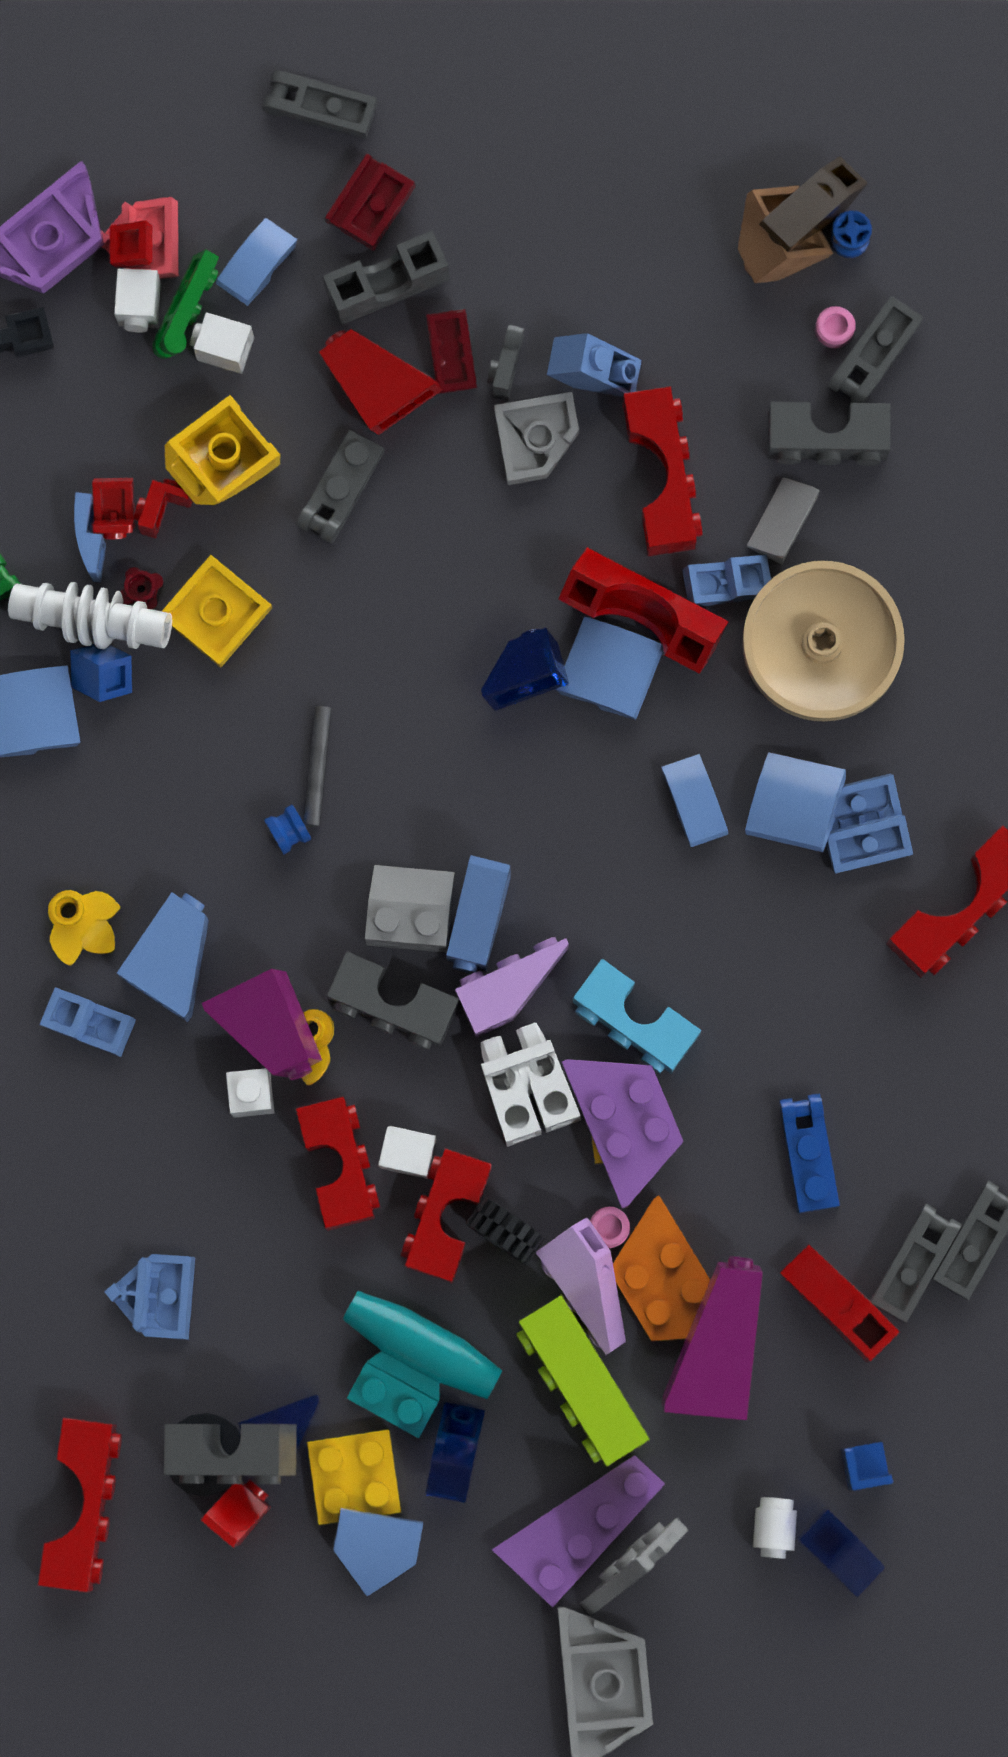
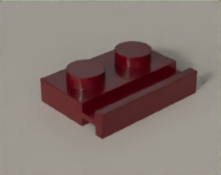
M367 153L325 216V221L374 251L415 189V181L383 162L376 161Z

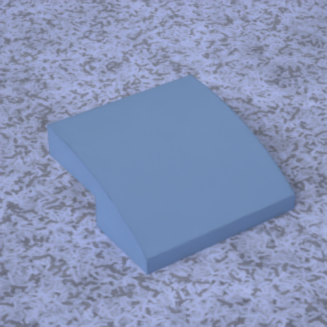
M584 616L556 690L561 695L595 704L603 711L636 720L663 653V645L623 628Z
M68 665L0 675V758L35 754L38 750L76 747L81 743Z
M768 752L752 800L745 834L823 852L835 821L834 810L846 780V770Z
M890 773L845 784L834 810L835 821L826 843L834 873L913 855L905 815L901 811L894 775Z

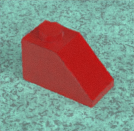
M251 1479L246 1485L243 1482L242 1484H233L204 1515L201 1521L231 1547L240 1546L271 1508L265 1502L269 1495Z

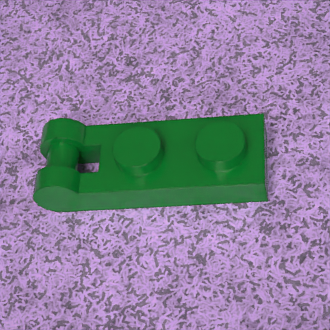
M207 249L193 256L156 334L152 349L159 358L167 359L186 348L187 341L183 333L187 325L192 326L200 314L202 305L198 302L203 291H208L216 280L218 270L214 269L219 256Z

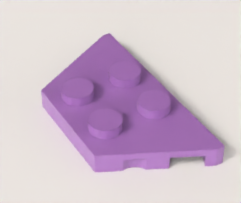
M82 161L0 226L1 278L44 294L104 245L88 170Z
M564 1060L561 1062L617 1199L621 1208H626L684 1142L652 1065Z

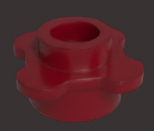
M137 567L128 569L125 573L124 589L120 591L123 604L130 605L135 604L136 601H142L146 603L147 609L154 610L158 604L156 600L158 589L163 587L164 584L162 576L158 573L150 574L139 570ZM144 586L145 591L142 593L138 592V587Z

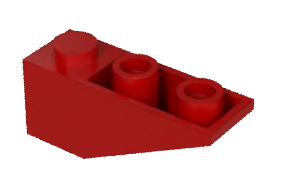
M810 1245L801 1251L780 1272L785 1280L865 1362H870L900 1333L858 1289Z

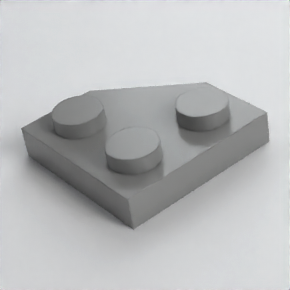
M572 392L494 405L507 484L512 485L547 479L579 434Z

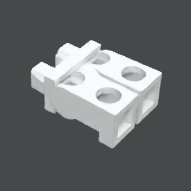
M532 1023L516 1030L522 1050L507 1055L501 1036L480 1042L484 1061L481 1064L482 1071L507 1147L541 1135V1129L529 1098L530 1094H533L546 1133L581 1121V1115L551 1040H545L537 1023Z

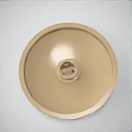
M811 561L782 571L759 591L749 608L745 620L742 645L745 664L754 684L772 704L784 712L802 719L836 721L863 712L885 694L900 668L905 638L899 610L887 590L877 580L864 571L848 564L835 561Z

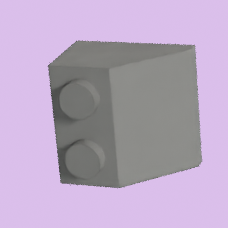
M374 865L368 900L365 930L366 945L447 953L455 872Z

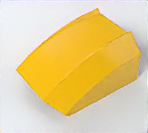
M231 395L164 445L166 470L195 504L216 505L246 489L280 465V453L271 442L268 443L241 411L239 404Z

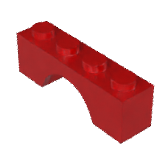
M671 386L624 393L623 409L629 443L641 445L651 450L662 462L667 475V483L661 495L654 502L644 507L642 511V524L648 557L694 550L697 541L696 537L703 534L699 512L692 513L690 499L696 498V489L693 474L686 475L683 460H689L690 456L687 437H679L677 422H683L680 398L673 399Z
M588 547L572 567L558 600L592 618L613 614L628 617L643 624L661 641L664 656L699 674L713 655L729 622Z
M1004 825L970 859L977 882L976 892L971 904L961 912L949 916H933L918 910L886 943L920 978L928 971L935 976L951 960L946 952L956 942L961 947H964L979 931L974 924L984 914L991 919L1007 903L1002 897L1008 891V829Z
M63 1418L57 1460L68 1466L78 1477L83 1489L84 1505L78 1522L70 1532L57 1540L44 1543L38 1586L90 1592L93 1590V1584H100L104 1560L97 1558L99 1543L107 1541L110 1517H104L106 1500L113 1499L116 1476L110 1475L112 1458H119L122 1443V1434L116 1433L117 1425L71 1418Z

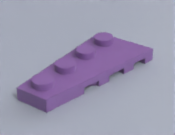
M634 1455L493 1548L492 1551L553 1607L665 1483Z

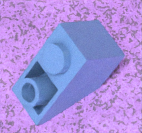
M588 333L554 337L547 375L573 388L623 397L624 393L636 392L642 360Z

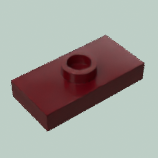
M466 309L427 314L436 382L443 389L438 394L477 389Z

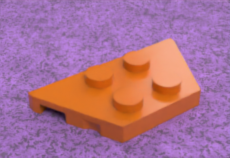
M658 1195L653 1199L613 1262L616 1285L651 1342L687 1338L710 1282V1278Z

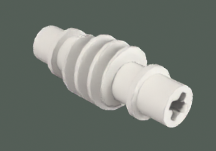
M70 582L66 593L54 591L53 585L49 583H43L40 588L15 584L9 597L8 615L11 619L31 622L36 630H45L47 626L62 628L63 636L69 643H76L79 640L84 646H91L94 643L97 648L106 649L114 639L127 641L128 647L137 649L140 644L165 648L171 635V613L147 609L146 603L142 601H136L133 606L123 604L120 591H116L112 602L109 603L108 588H101L96 600H94L92 585H85L81 597H78L77 582Z

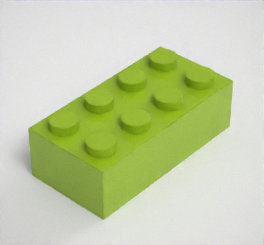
M562 1295L519 1321L522 1330L516 1333L517 1338L528 1356L537 1353L544 1366L538 1369L539 1374L550 1392L556 1388L559 1389L566 1401L560 1405V1408L572 1428L578 1424L581 1425L588 1437L581 1443L594 1463L602 1460L604 1465L608 1466L650 1440Z

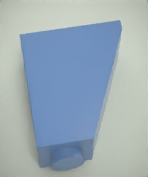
M470 855L446 954L447 961L454 962L453 969L470 974L477 972V968L487 970L511 879L510 865Z
M171 893L117 974L121 979L188 1022L193 1015L209 920L202 913L205 906L187 893H184L182 898Z

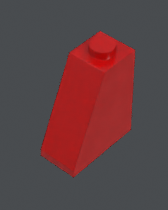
M352 329L347 332L345 330L336 332L326 340V347L319 351L368 428L378 435L443 390L440 384L430 376Z

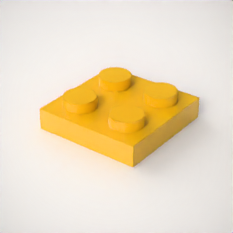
M210 555L162 612L171 613L172 628L221 668L270 612L272 604Z
M390 1430L307 1442L319 1525L338 1522L341 1508L380 1515L401 1513Z

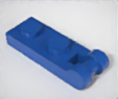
M820 1093L807 1095V1100L794 1102L792 1098L779 1100L798 1214L839 1207L840 1203ZM810 1116L812 1127L797 1130L796 1118Z

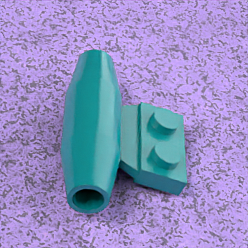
M357 1291L342 1319L381 1350L367 1360L347 1399L417 1438L422 1434L440 1400V1383L488 1399L503 1371L461 1337L404 1306L361 1291Z

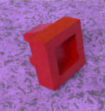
M145 220L110 225L111 265L116 268L148 266L150 263H153L152 225Z

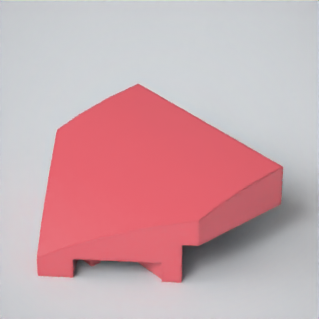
M173 197L138 201L133 206L125 201L121 206L122 213L112 225L145 220L152 225L153 263H150L148 266L124 268L157 270L160 279L178 277V201ZM109 227L106 232L102 230L101 232L104 241L102 248L110 254Z

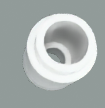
M760 1497V1507L755 1509L753 1548H761V1557L786 1559V1551L795 1550L797 1511L793 1510L794 1500Z

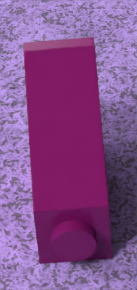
M270 969L202 1003L204 1011L272 1075L289 1077L290 1080H296L312 1072L311 1066L322 1061L318 1047L285 971Z

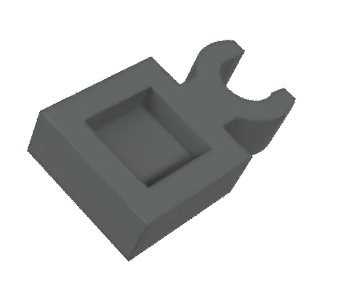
M508 325L499 361H491L487 383L493 384L494 398L509 400L518 357L523 343L524 328Z

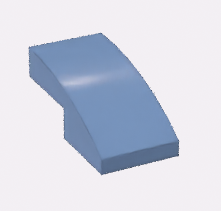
M265 218L231 258L217 278L216 285L248 306L268 285L274 270L295 249L297 239Z
M76 492L74 523L78 548L92 581L101 583L106 543L102 534L92 533V524L94 522L92 494Z
M767 555L731 557L725 562L687 565L682 569L687 600L700 607L755 599L759 591L771 580Z
M700 754L663 766V777L676 806L677 816L690 847L728 835L723 814Z
M55 987L39 1025L121 1057L136 1019Z

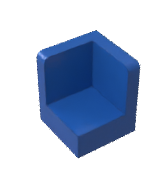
M92 644L91 646L70 650L71 685L73 689L98 702L132 693L131 655L111 645L106 649L97 648L95 644Z
M883 1442L841 1449L848 1490L853 1491L893 1483L892 1475L888 1473Z

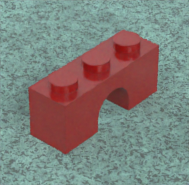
M343 1096L296 1108L307 1151L329 1148L338 1152L343 1160V1170L340 1177L330 1185L316 1188L327 1231L375 1219L373 1209L380 1208L375 1184L367 1185L363 1169L371 1167L365 1144L357 1146L353 1130L361 1127L355 1104L347 1106Z
M446 1148L442 1157L434 1156L427 1179L434 1181L429 1196L421 1194L414 1214V1218L420 1219L416 1235L408 1233L402 1248L401 1257L407 1258L406 1268L453 1284L466 1244L463 1241L449 1237L442 1230L441 1215L448 1205L456 1201H465L478 1205L482 1199L492 1164Z

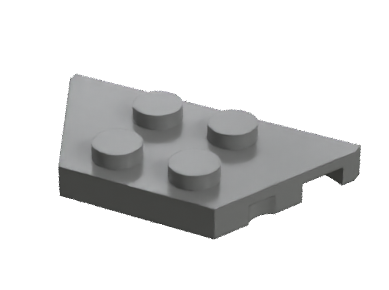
M678 1518L666 1527L658 1522L646 1534H643L636 1540L619 1560H616L599 1576L603 1582L580 1603L582 1608L592 1616L645 1575L655 1565L654 1563L660 1557H663L683 1537L688 1529Z
M558 1607L571 1757H601L653 1725L645 1639L569 1608Z

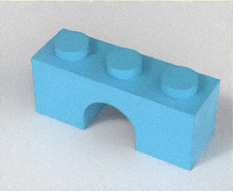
M601 959L573 997V1003L578 1006L575 1013L593 1026L598 1021L611 1030L608 1037L624 1049L628 1050L631 1045L644 1054L641 1061L646 1065H652L657 1073L661 1074L665 1069L672 1074L699 1037L701 1030L669 1006L662 1016L651 1024H638L632 1021L625 1012L624 1001L634 988L635 982L604 959Z

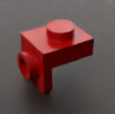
M93 479L94 522L92 524V532L94 534H102L104 539L126 538V533H132L136 525V520H134V479Z
M164 479L163 483L152 480L147 497H140L135 509L134 520L138 521V527L142 535L156 539L168 502L191 508L192 499L175 480Z

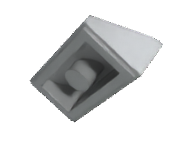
M783 477L750 538L747 548L761 555H767V558L782 565L815 504L820 490Z

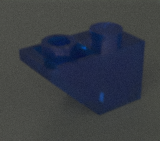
M445 1402L431 1459L425 1495L466 1503L485 1410Z
M823 1509L796 1538L856 1598L886 1568L828 1509Z

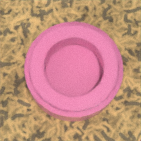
M838 306L826 308L819 314L816 321L815 333L817 339L829 348L844 347L853 338L856 327L855 319L845 308Z
M603 1207L597 1210L590 1219V1222L608 1248L620 1246L629 1235L630 1223L628 1217L616 1207Z

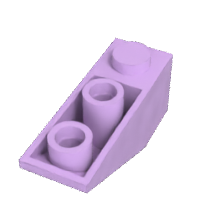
M555 937L546 939L533 947L535 953L520 959L519 954H514L499 961L496 964L498 970L484 976L482 971H477L460 980L461 987L455 989V993L476 1038L504 1026L516 1018L567 952L569 943L566 938L557 942Z
M587 1217L565 1230L539 1249L536 1254L541 1260L544 1272L556 1281L564 1293V1299L569 1308L580 1316L588 1328V1335L592 1342L607 1355L624 1344L626 1339L611 1251Z

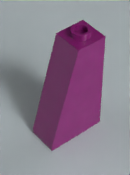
M730 1256L728 1262L717 1263L663 1393L662 1407L664 1412L747 1420L763 1274L758 1265H753V1259Z

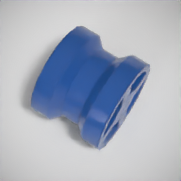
M849 210L841 213L836 218L831 232L830 243L833 250L844 258H855L864 253L869 245L872 234L870 220L859 211ZM843 235H846L848 238H850V241L843 237Z
M293 804L286 807L282 815L278 817L270 816L264 819L283 855L291 851L292 845L298 842L306 843L312 839Z

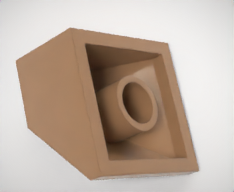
M799 186L754 189L747 193L738 251L744 261V268L752 277L754 283L781 280L833 254L822 230L787 252L782 246L774 243L769 237L768 232L759 225L766 216L794 193Z

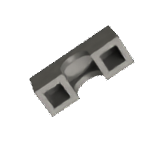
M433 230L396 245V252L381 263L363 267L360 261L323 276L326 293L340 325L449 281V266Z
M770 402L768 411V459H777L778 463L785 465L798 464L801 462V459H817V463L821 465H836L841 463V460H857V464L863 466H874L880 464L881 460L887 461L890 452V403H850L847 413V426L837 433H825L817 429L811 420V402Z
M346 951L327 994L328 1000L335 1003L332 1009L355 1019L357 1013L372 1019L370 1026L391 1035L394 1029L409 1035L407 1039L409 1043L425 1050H430L431 1045L441 1048L460 1004L459 999L421 983L416 996L410 1003L404 1006L389 1005L379 995V987L385 974L384 967Z
M165 1424L164 1475H179V1483H204V1475H217V1484H242V1475H255V1484H281V1476L296 1475L297 1425L241 1424L239 1447L230 1456L221 1445L220 1424Z

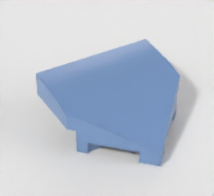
M151 1254L148 1258L142 1257L138 1264L121 1280L113 1283L104 1291L109 1299L115 1302L130 1320L133 1328L138 1332H142L145 1337L189 1340L195 1257Z
M341 1508L333 1550L366 1596H369L416 1565L423 1522Z

